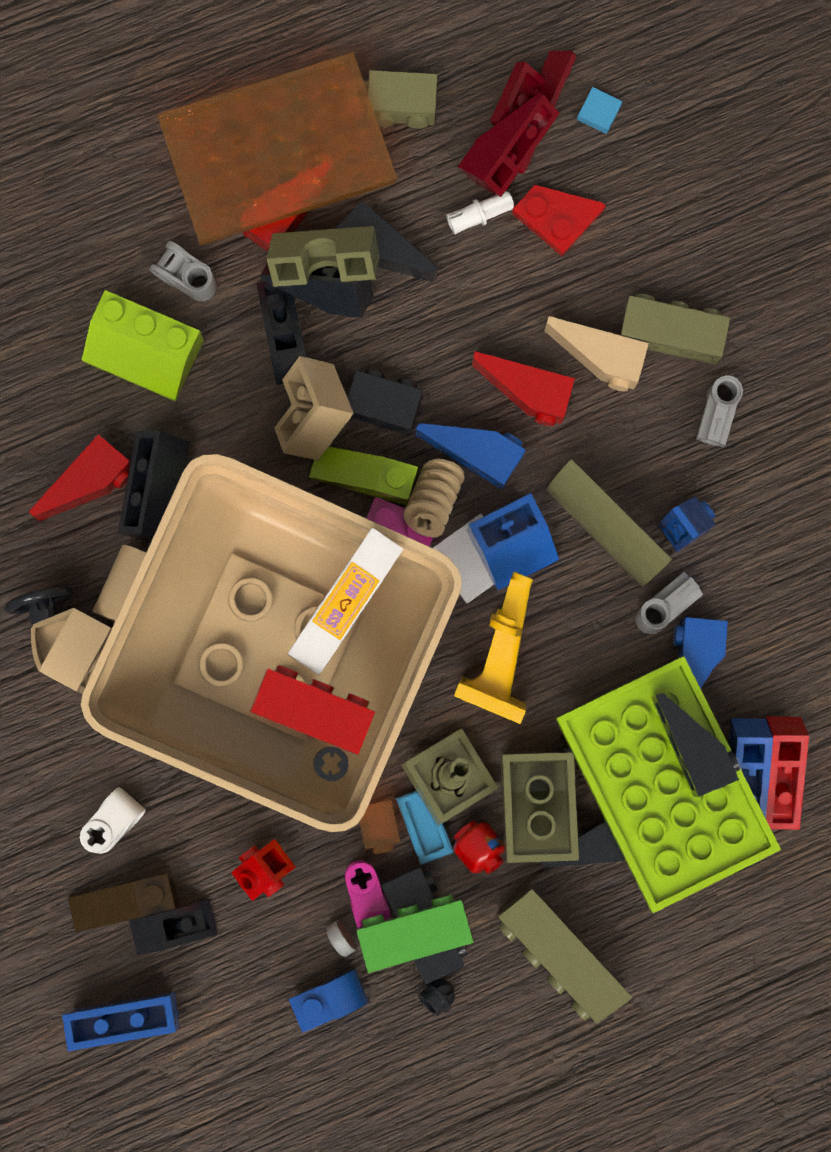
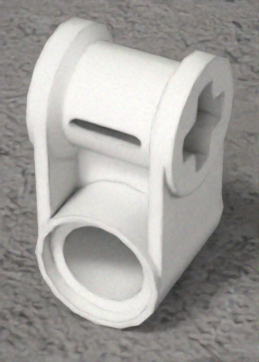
M117 787L82 828L80 833L81 844L90 852L99 854L109 852L124 834L130 831L141 819L146 809L121 787ZM94 830L100 832L105 830L102 837L106 841L103 845L99 843L92 844L95 839L92 835Z

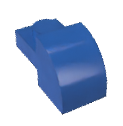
M355 968L289 998L302 1033L333 1019H339L369 1002Z

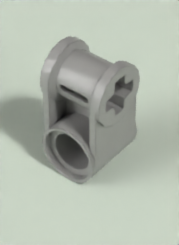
M168 241L166 244L167 250L156 265L152 264L149 270L166 284L179 289L196 301L211 299L217 290V283L211 269L176 243ZM199 276L208 278L206 284L200 288L191 286L193 280Z

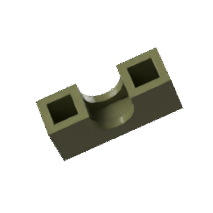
M374 226L274 233L270 241L267 263L274 287L306 285L313 271L326 266H333L339 269L341 282L376 280L380 254Z

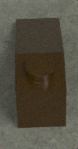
M172 872L68 898L75 933L180 907Z

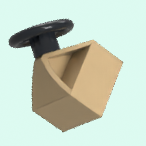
M68 585L39 589L9 600L4 606L7 613L21 614L30 612L29 618L32 625L31 646L38 671L83 694L112 628L75 608L58 614L56 604L71 598L74 593L73 588Z

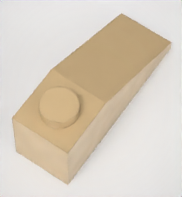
M548 317L544 331L597 378L608 382V387L614 390L628 391V388L635 389L639 382L649 343Z

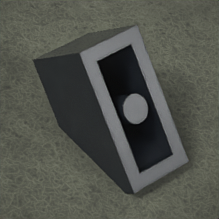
M210 899L129 920L137 955L166 950L218 934Z

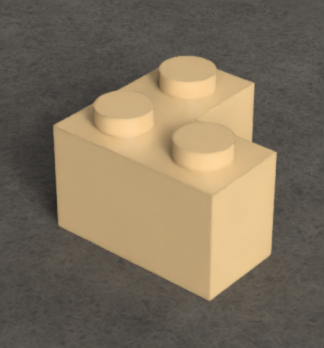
M299 356L282 379L292 405L274 429L283 453L318 460L354 413L334 364Z

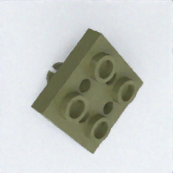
M462 728L401 765L437 825L444 823L498 789ZM431 782H433L434 788H437L439 786L437 791L431 789ZM458 788H459V790L457 791V794H458V795L462 794L461 797H457V796L455 795V793H454V790H455V789H458Z

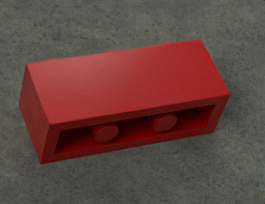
M277 665L275 671L266 669L249 712L359 755L375 715V711L367 708L368 700L348 693L346 699L332 694L333 686L315 679L312 680L311 685L296 680L298 672L281 665Z

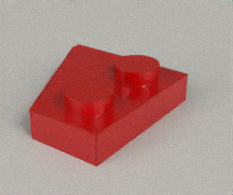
M534 185L512 209V214L563 257L602 214L606 205L595 200Z

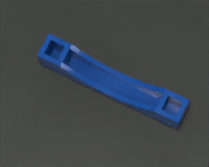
M686 617L681 620L680 625L675 626L673 645L679 646L678 659L683 656L685 657L700 689L713 668L725 657L728 621Z

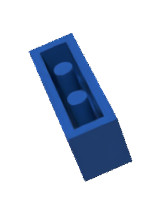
M175 992L69 1010L62 1015L67 1051L174 1033L180 1028Z

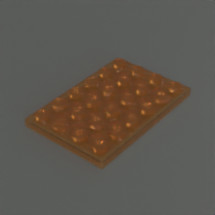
M353 52L157 114L201 246L397 183L391 159Z

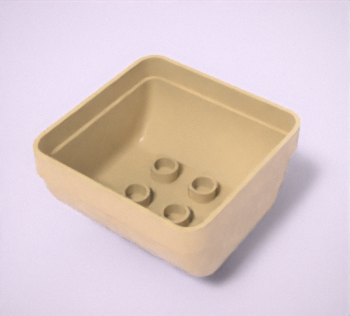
M218 454L202 455L192 460L184 469L148 550L144 552L125 544L122 545L92 610L93 613L112 621L113 627L82 694L81 708L84 718L94 730L109 739L312 827L329 832L346 831L357 825L364 816L459 597L462 584L459 570L450 558L431 547L246 464ZM371 528H374L402 547L403 551L320 675H317L287 653ZM281 665L298 672L296 678L298 681L311 685L312 680L315 679L333 686V695L346 699L348 693L369 701L367 708L375 711V715L359 755L341 749L346 754L349 764L347 773L337 781L324 780L316 774L313 766L314 757L319 750L325 747L336 746L249 712L266 669L275 671L276 666ZM330 753L322 757L325 764L321 769L325 774H328L330 770L333 775L340 770L337 763L341 759L336 753H334L333 757H330Z

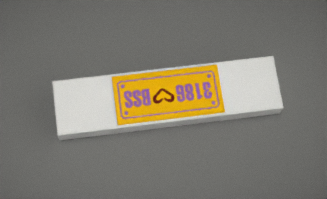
M371 528L287 654L317 675H320L403 551V548L374 528Z

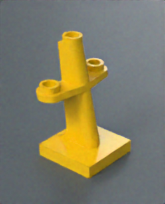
M513 572L502 609L498 608L496 614L492 613L489 626L496 630L484 670L474 679L462 676L454 696L521 724L526 712V703L510 695L533 579Z

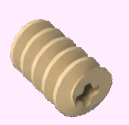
M445 459L429 460L423 465L421 474L404 511V520L407 525L422 536L438 537L443 534L444 525L447 524L449 514L453 509V504L465 479L461 467Z

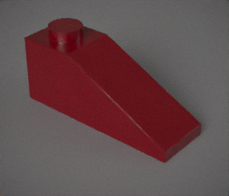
M538 93L477 138L458 165V168L475 184L502 197L560 112L544 95Z

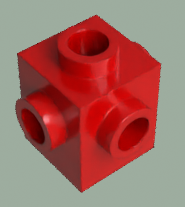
M274 839L260 850L254 845L238 858L242 864L232 871L231 874L253 901L262 893H265L269 898L285 884L281 879L295 869L296 866Z

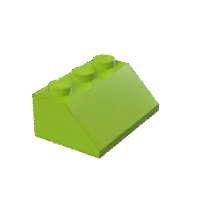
M105 290L90 321L82 361L176 402L204 340L200 330Z

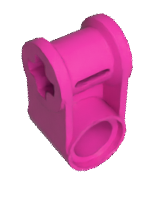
M357 860L349 864L345 871V882L357 927L363 926L362 919L383 914L384 920L392 918L384 891L381 890L373 866L363 860ZM358 868H362L364 873L370 872L371 876L366 878V885L360 886L357 881L351 882V878L356 876L355 870Z

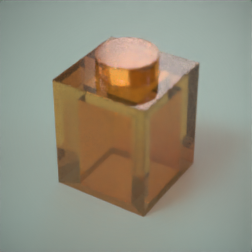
M392 800L369 804L364 816L360 820L365 849L373 848L374 854L395 850L393 843L400 842Z

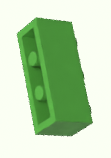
M452 894L432 899L433 906L419 910L418 905L414 904L397 909L398 916L384 920L383 914L362 919L363 926L358 927L356 931L368 973L473 943L461 898L454 900Z

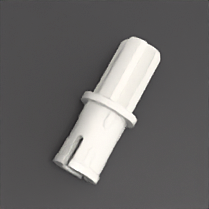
M504 192L502 197L495 195L480 202L475 199L473 204L446 214V218L452 233L456 235L478 224L486 225V220L513 209L514 202L510 193Z

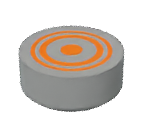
M339 920L326 927V934L331 944L341 956L347 957L357 950L351 934Z

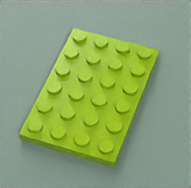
M684 656L556 718L651 913H655L781 850L741 769L736 772L739 778L738 781L700 797H693L651 697L664 693L721 742L727 752L731 751Z

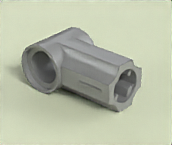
M725 375L709 386L706 394V404L696 435L697 440L713 446H726L736 407L743 395L742 385L737 378ZM719 385H725L731 390L732 399L730 401H723L718 397L717 387Z
M685 572L680 574L639 608L635 616L637 627L646 634L660 632L703 596L699 585ZM647 609H655L660 613V624H651L647 620L645 615Z

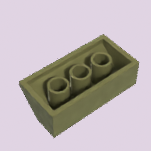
M526 886L497 914L502 920L497 927L511 942L517 937L526 946L521 953L535 968L542 964L550 972L546 980L560 995L566 990L574 998L575 1001L570 1006L584 1021L591 1017L598 1023L632 998L530 887Z

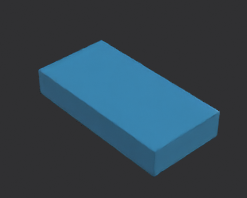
M417 791L396 798L420 865L453 853L443 823L440 825L436 824Z

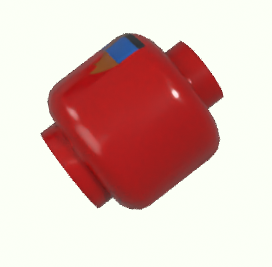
M471 821L454 836L456 841L454 853L469 872L477 874L485 870L487 874H491L503 864L504 860L501 856L506 849L505 842L489 823Z

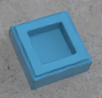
M592 87L578 114L577 120L607 134L623 101Z

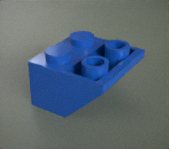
M531 493L469 524L466 529L497 591L509 586L513 572L529 576L559 560L548 525Z

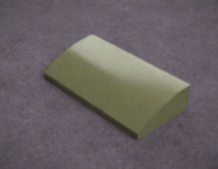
M572 459L561 469L547 487L546 491L642 587L672 560Z

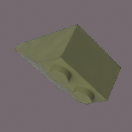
M573 752L502 755L501 783L507 863L578 861Z

